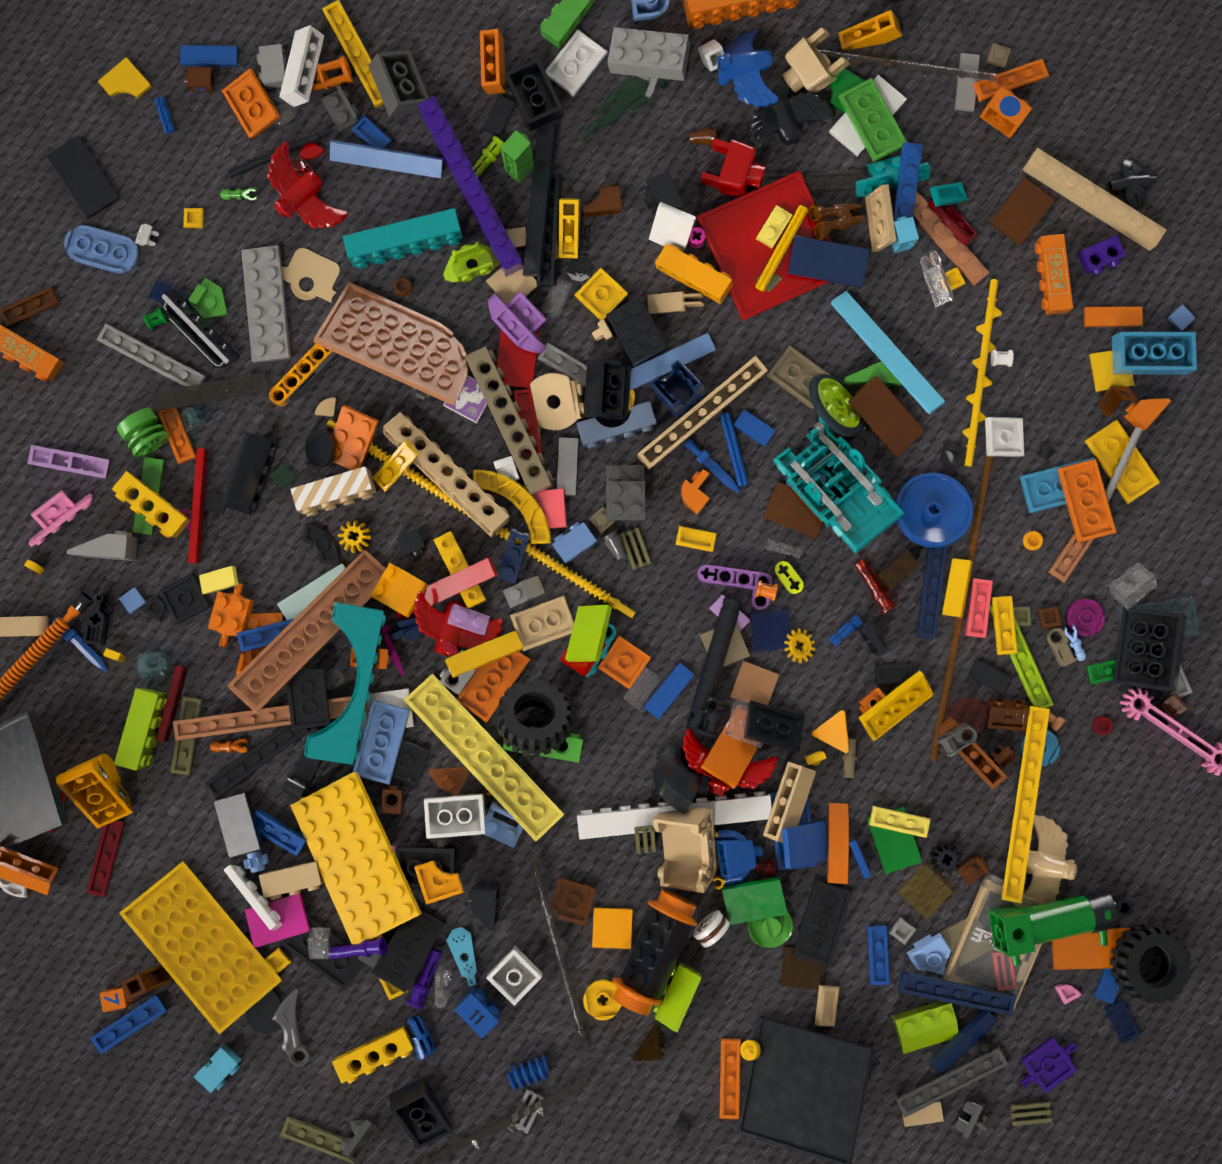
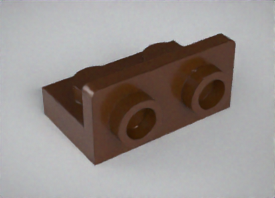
M1001 698L988 699L987 728L1026 731L1030 711L1026 702L1019 699L1013 701H1006Z

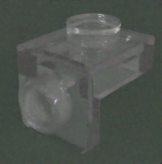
M311 928L308 938L309 959H329L330 928Z

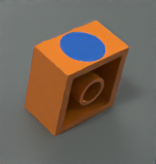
M1001 86L980 115V118L1011 138L1032 108L1027 101L1017 98L1010 89Z

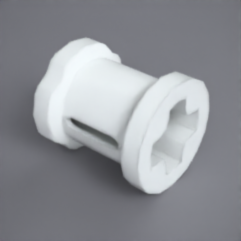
M1008 350V352L991 351V366H1012L1013 350Z

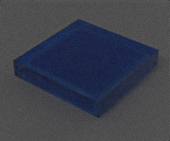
M788 610L750 613L753 652L789 647V645L784 643V641H790L787 638V634L791 636Z

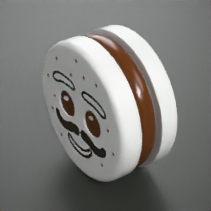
M713 911L696 926L693 936L703 947H709L726 933L730 922L720 911Z

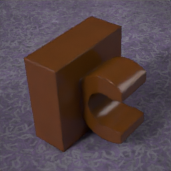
M999 744L998 748L1001 750V753L995 754L991 751L990 754L994 763L1003 770L1015 759V756L1009 747L1004 749Z

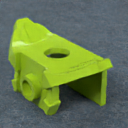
M477 241L475 245L467 244L462 246L459 251H452L443 276L445 281L468 282L473 277L489 274L499 263L491 248ZM471 259L478 262V266L473 269L467 267V262Z

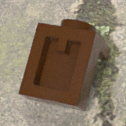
M975 855L958 867L959 874L968 885L983 874L987 875L990 873L987 869L989 866L982 857L978 858Z

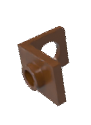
M1111 385L1097 405L1107 417H1110L1122 400L1137 401V397L1127 386Z

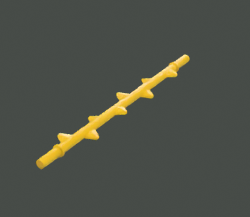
M991 279L985 323L976 326V330L983 335L980 358L972 361V364L978 368L975 393L966 396V400L973 405L971 423L969 428L962 431V434L968 438L964 465L972 467L978 422L984 421L986 418L980 412L983 388L992 385V381L985 376L988 353L996 349L990 342L993 318L1002 315V312L995 307L998 280Z

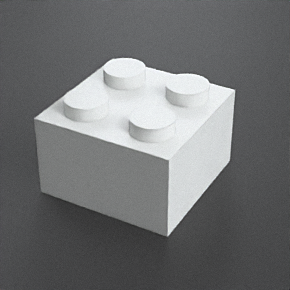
M514 946L488 973L486 978L515 1006L542 978L543 973Z

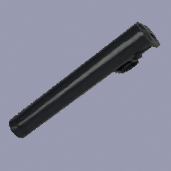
M725 597L685 726L714 738H718L717 730L719 723L722 722L723 717L730 711L728 701L716 697L715 693L738 620L739 610H741L742 606L741 602Z

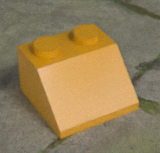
M389 563L370 596L409 618L415 607L418 591H421L423 594L428 584Z

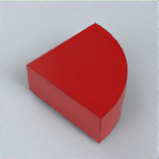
M312 142L305 145L298 156L302 159H314L320 157L325 150Z

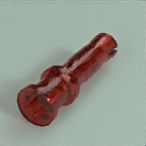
M865 559L855 563L856 570L873 595L872 600L876 601L882 610L881 614L883 615L897 605L893 604L887 595L888 591L879 584Z

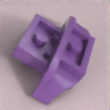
M495 292L488 300L492 320L516 346L541 354L547 346L538 340L535 332L547 321L546 317L522 292H519L509 304L504 303L498 296L499 294Z

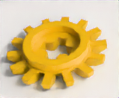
M797 629V634L792 630V637L787 634V638L790 641H784V643L789 645V647L785 648L784 651L790 650L787 657L790 658L793 655V662L798 659V662L802 663V658L807 662L806 656H813L810 651H815V648L811 647V644H814L815 641H810L811 634L806 636L807 630L801 633V629ZM797 641L799 643H803L801 651L800 649L795 648V646L797 645Z

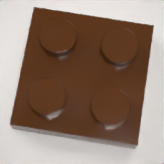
M559 877L548 916L586 926L596 887Z

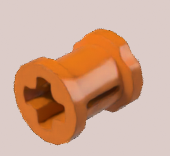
M759 580L755 597L763 596L774 601L778 584L770 585Z

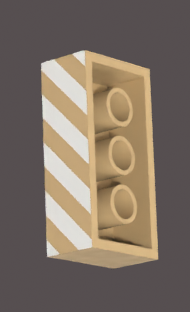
M366 467L291 488L296 510L303 515L307 514V517L317 515L318 510H334L338 504H344V506L353 504L355 499L362 498V500L373 498V494L377 493L371 471Z

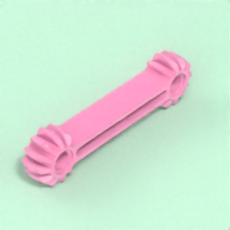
M1136 687L1135 691L1128 689V694L1124 693L1122 695L1126 701H1120V704L1126 705V707H1123L1121 710L1122 712H1127L1126 716L1128 718L1133 717L1134 720H1139L1142 715L1205 758L1206 762L1202 763V767H1207L1206 771L1208 773L1213 772L1217 776L1222 773L1221 743L1216 742L1214 747L1150 704L1154 697L1147 696L1148 690L1142 691L1140 687ZM1136 699H1139L1141 702L1138 709L1134 706ZM1148 710H1150L1151 712L1165 720L1168 724L1165 725L1160 720L1149 714ZM1187 738H1191L1199 745L1207 749V753L1199 747H1197L1192 742H1190L1189 740H1187ZM1217 754H1219L1221 757V760L1218 764L1215 762V756Z

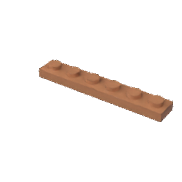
M916 191L913 218L975 286L989 274V271L960 242L927 205V201Z

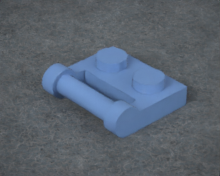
M493 800L486 815L484 835L514 848L523 828L519 824L517 827H514L493 817L494 812H497L515 820L503 806L498 805L499 802Z

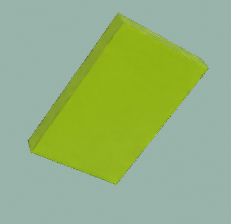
M578 606L565 660L568 662L600 660L612 611L611 606Z

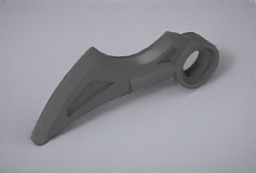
M295 989L280 1004L273 1020L284 1031L282 1049L289 1056L290 1062L294 1066H303L309 1059V1050L305 1045L301 1044L296 1017L299 989ZM302 1051L305 1054V1058L297 1060L294 1057V1053Z

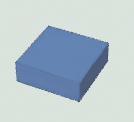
M1181 305L1167 319L1181 332L1195 317L1184 305Z
M136 587L119 598L130 614L147 603Z

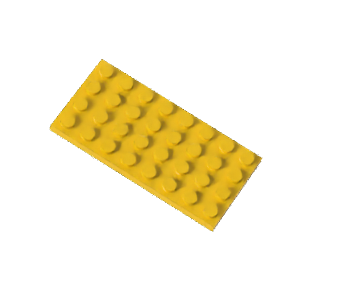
M357 771L290 805L304 838L307 839L306 842L312 856L317 861L320 874L352 944H359L363 940L375 938L422 914Z
M183 861L119 913L218 1034L222 1033L282 981Z

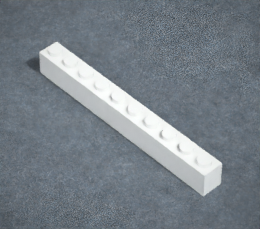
M765 791L753 792L754 796H746V793L734 794L735 798L728 799L727 795L715 796V800L709 801L707 797L696 798V802H692L688 809H712L714 825L769 819L772 807L770 795L765 794ZM666 801L658 802V806L650 807V803L639 804V808L631 809L630 805L620 806L619 810L612 811L611 808H601L600 812L592 813V810H582L581 814L577 815L579 840L635 834L634 827L653 825V818L658 813L678 810Z

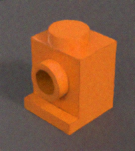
M875 687L858 701L861 705L858 708L864 714L872 708L870 705L871 700H875L878 703L886 696L878 687Z

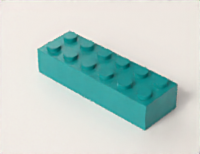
M455 208L345 235L343 240L347 257L352 266L357 267V269H363L368 267L370 263L383 264L387 262L386 259L394 258V260L404 258L406 254L419 255L423 253V250H439L442 248V245L446 244L455 246L460 244L463 236Z

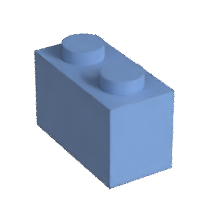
M579 522L575 523L569 528V533L566 535L561 533L553 539L555 542L552 545L565 564L597 543V540L584 522L581 524Z

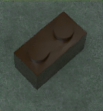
M906 550L875 576L886 590H890L920 564Z

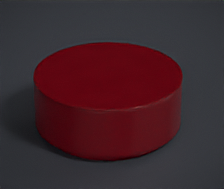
M1099 716L1093 720L1092 729L1096 734L1107 735L1112 731L1113 724L1108 717Z

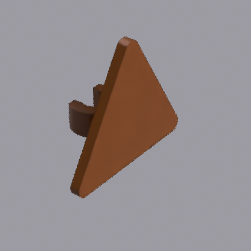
M466 767L429 770V774L438 788L452 795H459L470 772Z

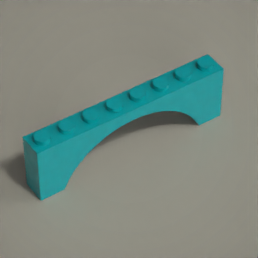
M334 602L331 621L344 632L354 650L357 665L356 684L352 697L341 715L324 729L307 736L304 751L306 758L351 765L357 759L358 748L356 747L357 742L362 737L361 722H364L366 718L364 707L365 702L368 703L370 698L368 687L369 683L372 684L374 678L372 667L373 664H376L378 653L375 652L377 645L381 643L382 635L379 633L381 626H384L385 623L384 611Z

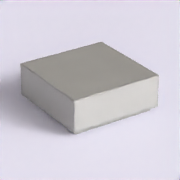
M900 917L889 933L905 945L916 929Z

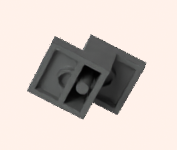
M606 465L607 521H645L644 465Z

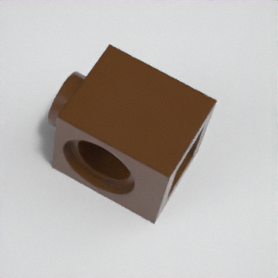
M388 785V789L382 790L381 813H403L404 789H399L400 786ZM390 794L397 796L398 801L396 804L389 802L388 797Z

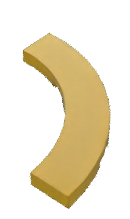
M473 470V480L479 483L482 490L492 491L506 497L521 511L531 533V544L551 543L549 525L545 514L537 500L526 488L502 474L486 470Z

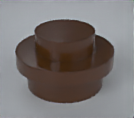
M399 278L394 283V291L401 297L409 296L413 291V284L407 278Z

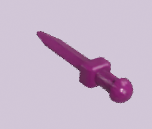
M388 624L381 626L379 634L382 635L394 665L401 676L404 677L400 659L388 635L391 629Z

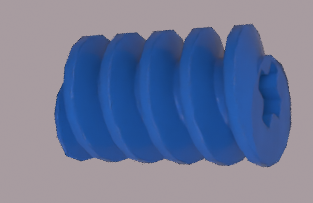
M543 1054L541 1062H539L537 1057H534V1064L527 1060V1066L525 1067L520 1062L519 1069L512 1065V1071L510 1072L507 1068V1074L514 1091H517L518 1084L521 1088H525L526 1082L529 1086L533 1085V1079L536 1083H540L541 1077L544 1081H547L550 1070Z

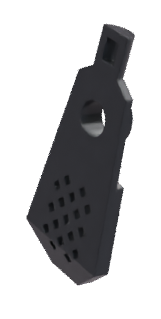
M590 227L584 228L583 236L590 235ZM586 239L580 240L579 249L587 251L590 248L589 241ZM586 242L588 244L587 248H582L581 243ZM578 254V258H571L567 274L572 281L582 283L591 277L592 258L583 254Z

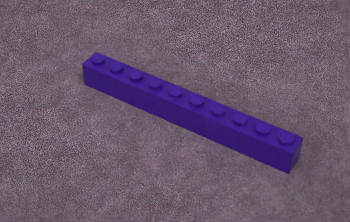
M435 96L419 103V113L505 276H508L522 269V261Z

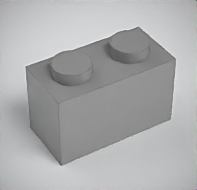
M282 44L259 46L257 62L259 66L261 65V72H259L261 84L266 89L282 88L287 68L285 50Z

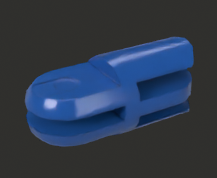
M417 1015L412 1016V1018L410 1017L406 1023L411 1035L410 1039L418 1059L422 1060L431 1055V1053L437 1052L423 1020Z

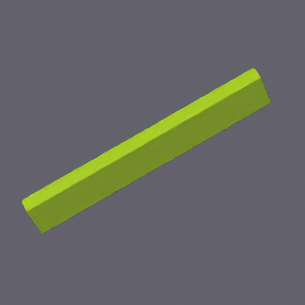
M991 605L989 610L993 616V608ZM1014 617L1018 653L1009 654L1031 705L1039 708L1053 706L1054 704Z

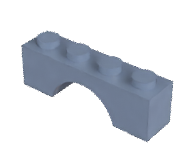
M649 401L632 406L628 420L618 427L610 428L603 426L595 418L576 424L583 447L592 449L598 447V443L603 441L609 444L617 441V437L620 436L629 438L635 436V432L640 430L643 433L654 430L653 427L656 426V420Z

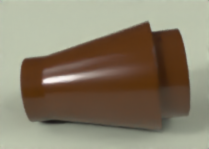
M712 127L690 132L691 144L712 146L713 138L718 139L717 129H712Z

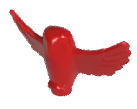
M284 142L275 150V153L271 156L267 177L271 181V185L281 195V198L273 205L282 217L287 216L289 218L293 212H296L303 219V222L309 224L313 229L317 227L326 228L327 226L334 227L336 224L341 223L348 216V212L325 204L316 195L323 185L321 178L314 171H308L302 176L297 174L289 156L288 142Z
M418 591L414 609L416 623L419 625V632L425 633L427 637L437 639L435 652L444 656H454L459 654L456 646L471 649L498 638L503 624L501 618L488 621L485 635H480L447 623L452 605L456 604L467 608L465 604L451 600L444 612H441L432 607L422 592Z
M687 729L686 735L683 738V750L686 753L685 758L689 761V767L695 769L697 773H703V775L711 778L709 792L724 796V793L729 791L730 786L701 768L711 750L696 738L691 729ZM773 756L762 761L749 762L737 786L756 788L758 784L763 783L766 778L771 777L772 771L776 767L777 757Z

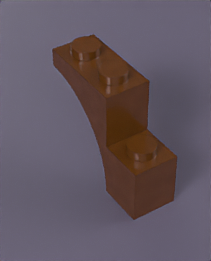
M158 965L138 973L121 983L128 1000H132L175 980L162 965Z

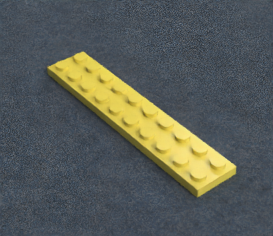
M433 674L404 699L406 704L535 842L564 815Z

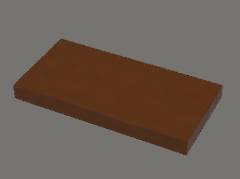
M874 375L847 401L896 458L925 432L877 375Z

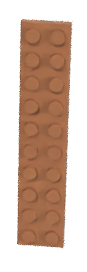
M364 550L227 687L257 714L340 630L331 621L334 602L364 606L372 598L370 595L386 568Z

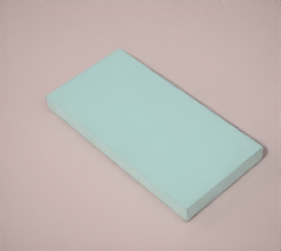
M344 564L338 565L279 602L277 605L286 620L295 619L345 569Z

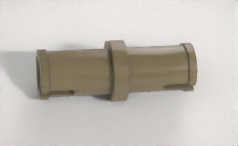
M848 739L849 752L844 753V756H842V760H844V778H855V761L858 758L856 757L857 739Z

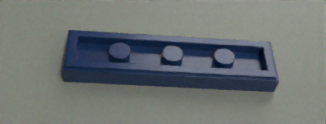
M982 1010L936 1053L929 1062L942 1075L998 1021L988 1010Z

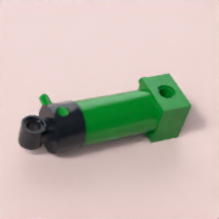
M1099 890L1025 908L1011 904L988 909L993 945L995 949L1012 957V962L1015 966L1021 964L1020 955L1036 951V944L1086 933H1099L1100 945L1107 946L1106 930L1117 926L1118 916L1122 918L1130 917L1134 912V904L1123 896H1111L1106 890Z

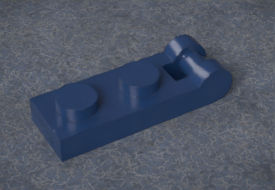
M512 527L497 578L514 584L517 583L531 533H522ZM516 539L522 540V543L518 544L515 543Z

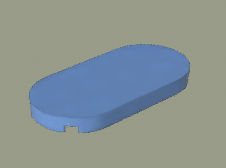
M80 225L70 230L64 240L65 250L71 259L78 263L113 273L123 274L129 272L137 265L139 260V250L133 240L126 236L88 225Z

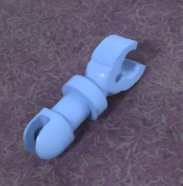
M1072 625L1074 629L1073 635L1067 632V627H1065V634L1071 641L1069 644L1074 648L1077 660H1085L1086 655L1081 647V639L1077 637L1076 626Z

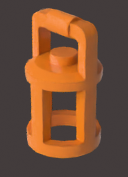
M345 56L325 64H317L315 77L318 83L312 85L311 92L323 88L329 90L330 87L345 82H353L352 73ZM342 68L343 75L329 79L327 71Z

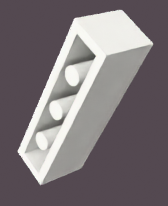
M311 25L295 31L279 96L293 107L309 102L324 35Z

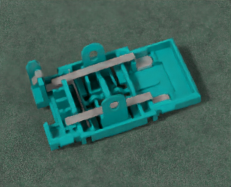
M819 416V422L813 426L815 428L806 435L812 444L797 456L788 447L774 458L773 462L784 476H787L786 482L788 485H792V489L821 522L824 521L827 528L831 526L838 537H842V540L849 548L857 554L903 517L905 512L890 497L891 495L886 489L880 486L882 481L865 463L860 452L854 448L852 449L841 436L836 438L833 431ZM826 465L829 469L834 465L831 474L823 469ZM820 471L829 479L828 482L824 483L817 472ZM835 486L843 497L841 499L837 497L834 500L835 494L830 489L831 487Z

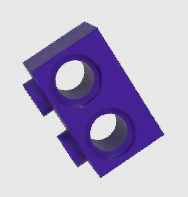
M1117 235L1088 247L1077 254L1086 275L1090 273L1097 275L1104 271V267L1109 265L1113 268L1121 264V260L1126 256ZM1107 250H1111L1114 253V257L1109 256ZM1090 257L1096 259L1097 265L1091 263Z

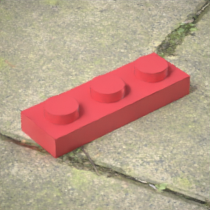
M972 579L965 636L986 638L993 581Z

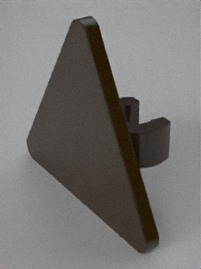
M657 1024L653 1025L633 1056V1061H660L665 1056V1053L661 1052L664 1045L660 1042Z

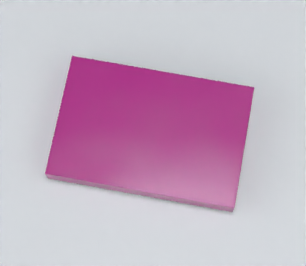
M301 893L269 902L268 906L272 911L274 910L281 918L280 922L283 924L278 930H269L253 908L245 910L254 948L311 931Z

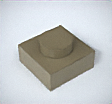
M993 43L986 63L1005 68L1011 48Z
M604 507L589 518L590 522L601 534L616 522L606 520V509Z

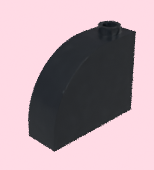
M667 742L664 749L660 747L655 756L658 761L653 770V780L662 798L672 807L685 814L693 802L704 775L703 773H697L695 769L689 767V761L685 758L686 753L684 750Z

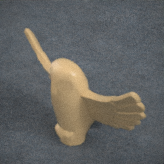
M1035 815L1033 824L1038 836L1037 851H1029L1026 873L1032 874V879L1024 894L1041 902L1048 903L1056 900V895L1059 894L1061 879H1075L1077 864H1074V860H1065L1068 843L1066 842L1067 834L1062 831V828L1056 825L1053 819ZM1014 902V903H1013L1014 905H1016V906H1018V907H1022V908L1028 907V906H1025V905H1023V904H1021V903H1017V902Z

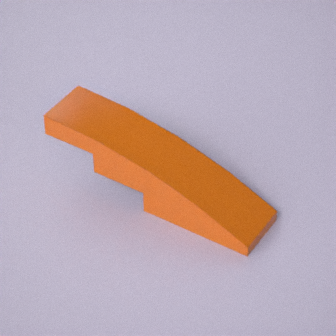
M829 803L827 882L848 884V804Z

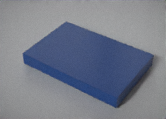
M825 821L782 829L786 868L791 869L827 860L828 844Z

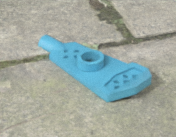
M463 927L453 929L446 941L461 975L467 978L469 986L476 985L474 975L477 972L471 932ZM463 953L468 954L469 958L467 960L461 958Z

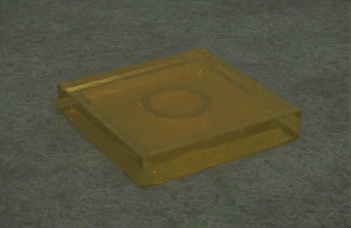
M925 864L898 890L925 919L953 892Z

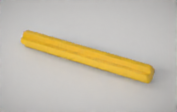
M799 205L755 286L758 290L765 291L808 212L806 207Z

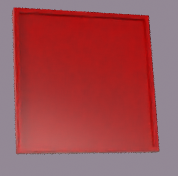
M800 170L696 216L700 228L705 232V239L720 273L725 272L731 276L733 286L729 293L742 321L829 283L827 281L787 274L793 244L792 239L774 272L782 280L770 292L766 289L762 292L755 288L758 282L756 278L762 275L799 205L806 207L808 212L809 207L815 205ZM777 205L792 214V217L771 249L758 241L756 237ZM807 212L795 236L816 239L814 226L820 221L812 222ZM829 235L826 239L822 240L832 242Z

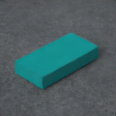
M962 182L930 188L935 207L968 200Z

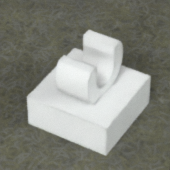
M143 224L140 226L135 243L142 246L146 244L155 246L156 243L150 240V236H159V233L151 231L152 226Z

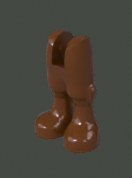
M837 203L832 207H824L819 204L811 205L808 213L812 222L832 216L837 218L835 220L818 222L814 226L815 238L819 241L824 240L832 230H846L848 227L862 223L865 220L864 215L851 216V212L862 208L861 204Z

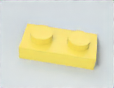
M776 205L756 239L772 249L791 219L792 214Z

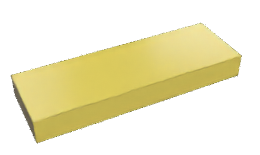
M872 806L869 825L927 838L931 819Z

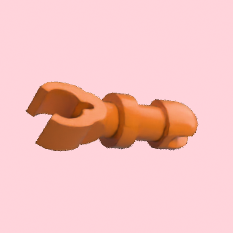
M239 739L235 742L226 741V743L218 741L212 742L210 749L212 752L223 750L232 752V750L245 753L248 750L245 746L241 747V745H248L249 743L246 739Z

